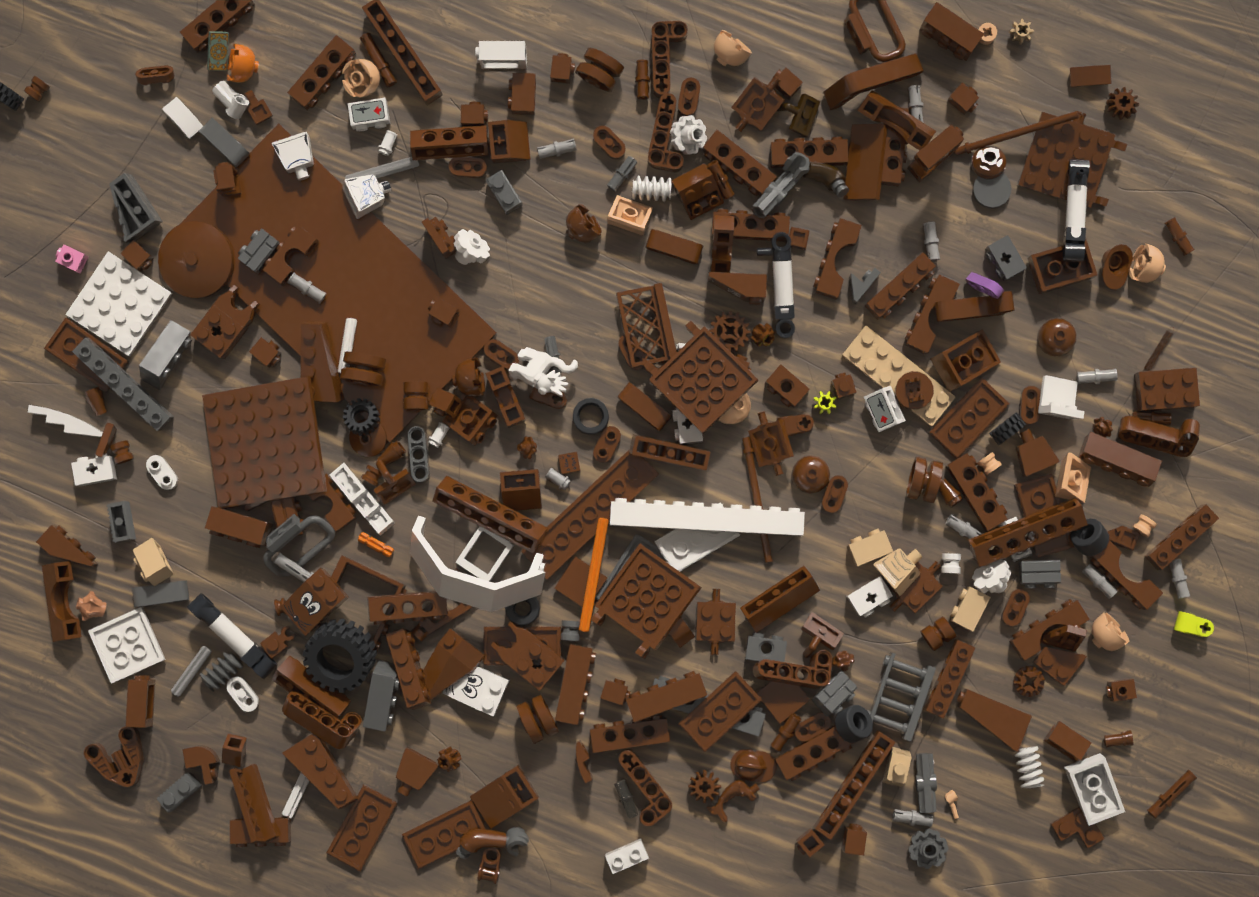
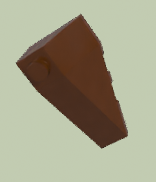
M451 628L437 644L423 669L426 677L424 679L426 687L429 688L431 693L430 700L442 694L443 690L450 685L459 682L458 680L466 674L472 673L485 657L483 653Z

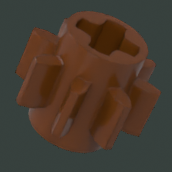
M760 323L753 328L751 339L758 347H761L762 344L767 347L773 343L776 332L768 323L764 326Z
M449 746L438 752L440 757L437 761L442 769H447L450 772L460 767L458 762L462 758L458 750L452 749Z

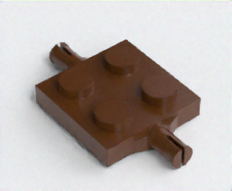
M774 75L769 84L763 83L754 77L731 107L742 118L737 126H735L740 132H742L747 124H752L762 131L785 101L774 90L781 81L779 78L777 79V76Z
M765 411L757 413L760 425L748 432L758 466L773 465L776 476L782 475L784 473L780 463L794 456L784 421L782 419L768 422Z
M937 561L928 569L917 562L915 566L920 571V575L901 596L897 594L890 584L888 585L897 598L889 606L894 612L903 604L916 613L943 587L933 575L941 567Z
M712 589V600L697 602L696 640L710 642V654L719 655V643L724 641L735 642L736 603L721 601V589H717V594L716 589Z

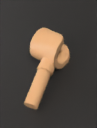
M951 790L945 794V799L951 807L954 819H957L959 817L954 802L958 800V797Z

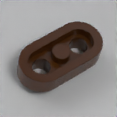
M168 65L145 67L135 73L137 82L142 85L169 83L175 77L173 67Z
M686 78L681 85L678 110L684 116L693 115L697 109L700 83L695 78ZM693 86L694 90L688 91L687 87ZM689 104L691 108L686 110L684 105Z
M599 126L594 130V141L610 158L620 159L624 156L626 151L625 144L610 128ZM600 134H605L607 136L603 140L599 138ZM614 147L620 149L618 153H614L612 150Z
M456 157L450 160L449 170L456 177L480 178L486 174L487 165L481 158ZM456 165H462V169L456 170ZM475 166H480L481 170L477 172L474 168Z
M624 334L619 339V348L628 366L631 368L628 349L624 345L626 342ZM631 334L630 341L638 345V340ZM638 349L634 353V358H639L641 361L646 357ZM644 366L634 367L631 369L641 370L644 368Z
M496 339L486 342L484 352L487 357L507 370H509L512 363L519 364L518 355L515 351ZM496 346L497 352L492 353L490 351L491 347ZM508 357L513 358V362L511 364H508L506 362V359Z
M1028 386L1021 392L1020 417L1025 424H1034L1040 418L1038 410L1041 392L1035 386ZM1029 392L1034 395L1033 399L1027 397ZM1028 411L1032 413V418H1027L1026 413Z
M609 426L603 430L593 450L594 458L598 462L605 463L611 459L621 439V433L618 428ZM613 432L615 437L609 439L608 433ZM601 449L606 450L605 456L599 455Z
M834 476L828 482L822 499V507L828 513L838 511L842 505L848 488V482L843 476ZM835 482L841 483L840 489L834 487ZM829 500L835 502L833 507L828 506Z
M1016 589L1011 592L1002 612V620L1006 625L1015 626L1021 622L1030 600L1029 594L1025 590ZM1017 595L1022 597L1021 602L1016 601ZM1009 613L1014 614L1013 620L1008 618Z
M816 713L800 722L794 730V734L800 741H809L827 731L831 726V719L823 713ZM822 718L824 720V724L822 726H819L817 724L818 719ZM802 728L807 729L806 735L800 733Z

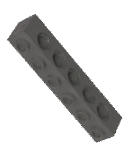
M84 338L72 351L156 431H161L174 417L90 338Z
M659 676V679H654L653 685L664 686L666 685L665 681L669 680V678ZM707 696L694 700L690 705L683 704L672 709L689 714ZM755 706L748 712L749 720L747 722L738 721L732 728L759 736L766 714L762 713V708Z

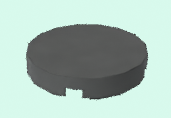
M1003 173L994 179H984L978 176L974 181L973 194L976 201L983 207L996 208L1005 204L1010 197L1011 183Z

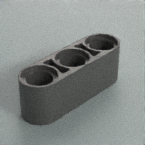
M213 118L199 130L236 167L250 155Z
M415 426L408 432L411 475L415 481L424 483L430 478L427 435L422 428ZM415 431L422 432V438L418 441H414L412 438ZM417 450H423L424 457L421 460H416L414 457V453ZM417 470H425L426 475L423 479L416 477Z
M187 580L132 588L134 607L190 600Z

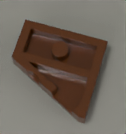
M1066 625L1042 634L1040 643L1076 652L1085 639L1087 630L1078 625Z
M1044 647L1033 663L1061 685L1065 686L1087 656Z

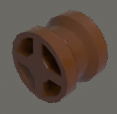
M367 465V471L360 478L377 487L379 479L383 476L379 470Z

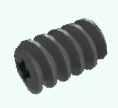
M224 652V660L218 657V665L212 662L213 670L205 668L207 675L200 673L202 681L211 691L214 692L213 688L219 690V683L225 684V678H232L231 673L237 674L238 670L236 667L239 669L244 667L232 652H230V655Z

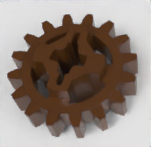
M729 311L728 315L722 312L721 318L717 315L715 316L717 322H711L714 329H709V331L729 351H731V348H734L737 352L738 346L742 348L745 346L743 341H749L746 335L750 334L751 331L746 330V328L750 324H744L746 317L744 316L740 319L739 312L735 316L732 315V311ZM732 319L735 320V322L727 323L725 320ZM718 325L722 329V334L719 337L717 335ZM740 327H742L743 331L742 337L738 335V329ZM726 328H728V329L733 328V329H734V331H733V334H734V335L732 336L731 334H729V335L727 336V335H726V331H727ZM726 340H732L734 344H726L724 342Z

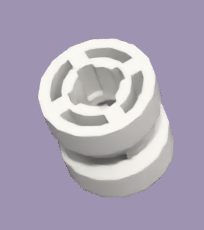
M942 553L943 566L941 567V573L961 574V567L959 566L961 554Z

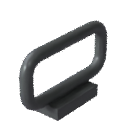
M293 514L266 537L269 550L264 554V564L275 575L289 577L292 574L275 565L271 561L272 556L313 523L318 524L327 532V536L296 562L300 567H303L334 540L335 530L327 521L319 516H310L300 522V519Z

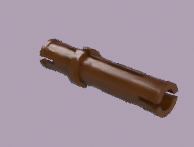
M371 33L362 35L359 39L377 67L386 87L395 85L397 80L390 70L389 63H386L374 42Z
M1187 770L1163 795L1160 794L1158 796L1159 799L1147 809L1148 813L1156 819L1167 807L1170 808L1172 806L1171 803L1197 777L1190 770Z

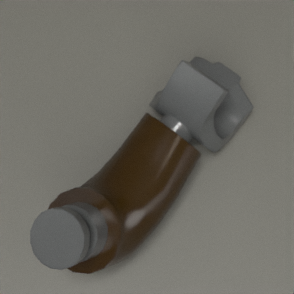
M799 152L793 153L784 163L783 169L794 173L792 176L794 180L804 177L818 181L825 185L829 191H834L839 198L849 192V188L845 184L846 178L834 166L809 162V159Z

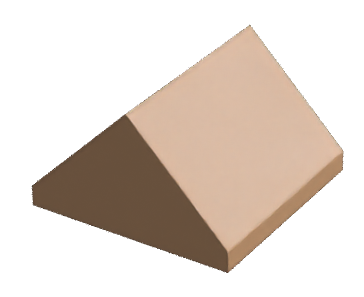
M617 195L607 217V223L644 235L653 207Z
M1067 453L1061 461L1055 497L1067 500L1076 498L1080 503H1085L1091 467L1072 453Z

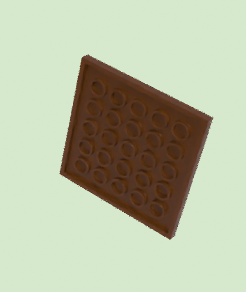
M307 376L202 395L218 508H228L327 491L311 377Z

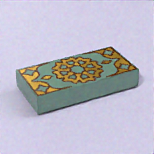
M209 31L208 70L227 71L228 32Z

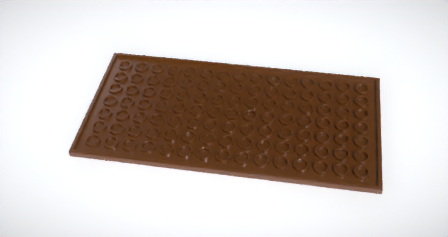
M278 123L250 152V155L238 167H235L239 175L241 194L222 196L215 188L180 224L191 221L205 222L217 227L225 234L234 254L233 271L226 284L230 288L236 285L239 288L237 295L248 306L254 301L258 302L260 305L256 313L300 356L301 323L308 321L328 322L333 344L332 351L336 358L338 373L346 319L353 318L357 320L352 352L386 359L384 370H372L383 376L382 386H366L340 379L341 391L344 394V399L351 405V401L358 402V398H361L362 401L367 399L368 402L371 401L380 414L379 423L385 429L387 440L391 443L422 411L403 409V399L407 397L403 391V382H428V393L425 397L428 398L429 404L436 389H443L452 380L457 366L464 360L474 358L485 346L486 342L491 340L497 333L372 212L357 219L342 189L343 185L314 157V165L306 168L309 175L307 179L298 180L296 172L288 173L272 143L291 137V135ZM299 225L319 241L308 256L300 251L292 252L288 256L287 263L295 271L296 275L307 282L311 281L313 286L326 293L321 303H318L307 294H301L302 291L289 284L288 281L282 286L263 269L259 274L255 273L238 259L240 256L238 252L244 245H249L252 241L250 237L256 230L260 231L262 228L277 241L284 243L288 238L287 234L289 231ZM439 297L458 308L459 312L450 327L443 323L438 325L431 321L432 317L428 314V307L432 300L436 301ZM366 411L359 412L365 419H368Z

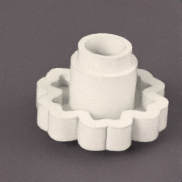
M691 115L680 117L679 122L673 123L670 134L673 136L671 143L677 151H682L684 155L696 154L699 148H703L707 136L705 135L706 127L702 120H695L694 116Z
M462 229L455 235L454 245L457 249L455 257L461 264L466 265L476 261L483 263L490 256L488 253L490 248L487 242L481 239L479 234L471 230L467 232Z
M999 559L988 566L977 568L972 579L975 581L974 586L982 593L987 591L1001 593L1007 588L1011 572L1007 562Z

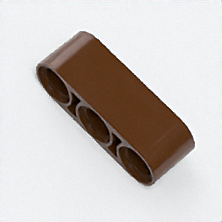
M651 229L645 246L648 250L696 265L699 262L704 247L699 243L655 229Z
M630 382L617 396L618 399L658 431H661L672 418L668 412Z

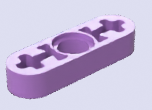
M971 272L965 279L975 290L998 299L1004 292V289L998 283Z

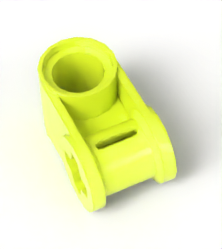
M1179 611L1174 630L1199 637H1207L1213 633L1214 625L1207 619ZM1204 624H1205V627L1207 628V631H1203V633H1202V629H1200V625H1204Z

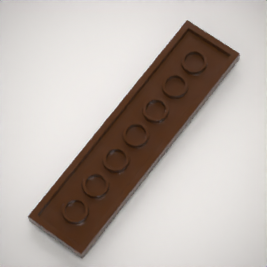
M628 450L547 526L548 529L544 540L534 554L525 549L521 552L531 563H533L536 553L544 555L542 563H545V568L543 572H545V578L548 579L596 534L599 518H605L610 521L611 501L615 502V498L627 499V502H630L659 473L644 457L632 455Z

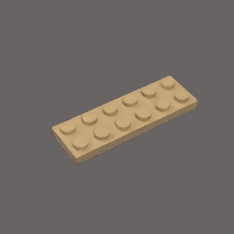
M867 325L842 354L845 359L880 387L891 386L894 394L897 381L904 374L911 371L925 374L933 384V397L925 407L909 410L930 427L935 424L955 399L952 393Z

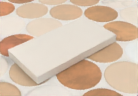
M675 529L656 540L655 544L665 561L680 572L739 537L740 534L738 532Z

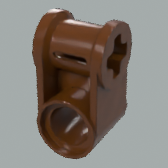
M533 387L529 395L530 399L555 409H562L567 403V398L562 391H560L563 395L560 397L562 402L555 404L553 398H557L558 395L553 392L541 395L538 389Z
M808 414L776 418V421L783 419L788 436L809 432L814 425L813 418ZM804 418L811 423L808 424V428H804L803 425L799 424Z
M487 847L485 849L477 881L482 879L492 881L493 884L497 883L501 860L500 848ZM490 850L495 851L497 858L490 859L487 856V852Z

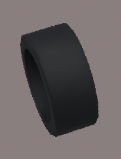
M585 398L575 406L573 422L582 433L588 435L598 434L607 426L609 421L608 409L600 400ZM588 405L598 407L602 413V420L596 427H586L580 421V412Z

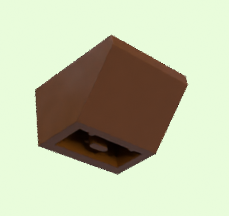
M513 120L488 122L493 164L531 160L527 122Z
M705 163L671 180L690 220L724 203L714 176Z
M539 469L500 472L503 505L514 511L542 509Z

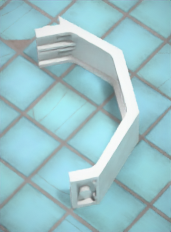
M418 516L412 529L409 553L439 596L493 612L541 595L545 572H543L545 563H542L544 555L536 553L530 570L525 574L498 583L482 580L448 569L423 537L426 518Z

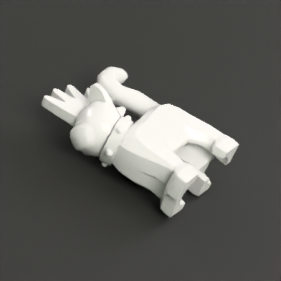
M526 347L520 350L518 360L522 362L526 360L529 362L528 365L524 367L512 363L509 368V378L513 381L516 379L524 381L526 384L537 388L541 395L553 392L562 397L563 395L560 391L566 392L564 387L568 386L567 382H563L566 381V377H560V372L555 374V370L547 375L546 373L552 366L559 368L564 373L575 372L578 368V362L573 360L571 365L568 366L561 359Z

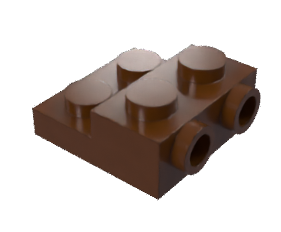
M434 217L431 220L426 218L422 221L423 226L445 259L456 253L454 236H448L446 232L448 227L442 219L439 221L437 217Z
M462 394L459 399L463 401V404L455 419L446 416L442 422L475 446L477 443L483 442L485 439L484 433L488 428H493L496 425L498 415L474 397Z

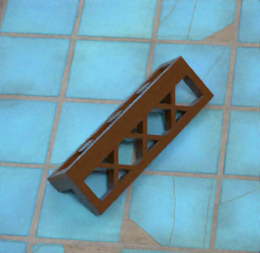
M252 764L244 769L233 768L229 770L251 843L265 844L279 837L257 764Z

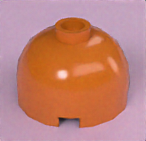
M233 44L235 49L231 48L227 67L228 70H231V75H227V81H248L252 77L253 72L257 73L259 62L255 61V54L250 48L244 45Z

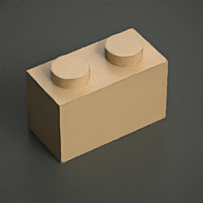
M878 528L868 532L869 537L862 539L861 536L850 540L851 544L847 546L855 566L893 552L885 530L880 532Z
M153 538L133 549L136 556L133 559L137 566L141 567L142 572L140 574L146 582L149 581L153 586H156L174 575L161 546Z
M972 587L963 588L958 597L960 599L958 606H954L950 613L952 617L950 621L973 632L991 597Z

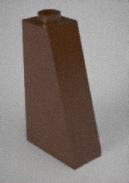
M964 689L963 692L960 691L956 701L959 703L958 707L1010 749L1018 752L1032 715L968 689Z

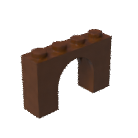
M951 124L914 156L915 160L907 169L919 183L956 152L964 140L962 137L964 135L957 126L954 127Z

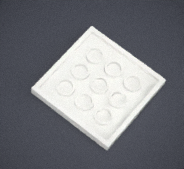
M108 251L65 315L131 357L173 293Z

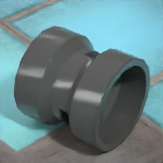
M562 620L563 632L561 633L560 640L579 641L578 629L580 622Z

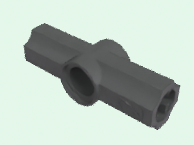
M785 171L775 182H772L766 188L762 196L751 208L755 216L764 219L775 206L778 207L783 202L788 192L799 181L792 178L794 173Z
M933 753L916 754L917 775H915L919 812H937L935 796L937 780L936 774H934Z

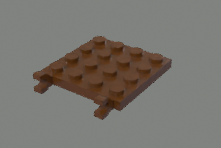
M1041 112L1038 122L1058 116ZM1074 121L1035 131L1018 185L1067 200L1069 159L1089 160L1090 168L1087 182L1086 207L1091 208L1093 203L1107 206L1109 199L1097 196L1096 192L1111 148L1125 151L1127 144L1114 140L1116 134Z
M690 321L685 327L694 337L659 370L650 361L644 367L652 375L649 381L704 434L758 382V379L705 326L700 330Z
M639 544L595 604V607L599 610L591 620L601 627L606 615H608L643 641L635 653L646 659L651 648L655 651L658 649L702 587L642 544Z

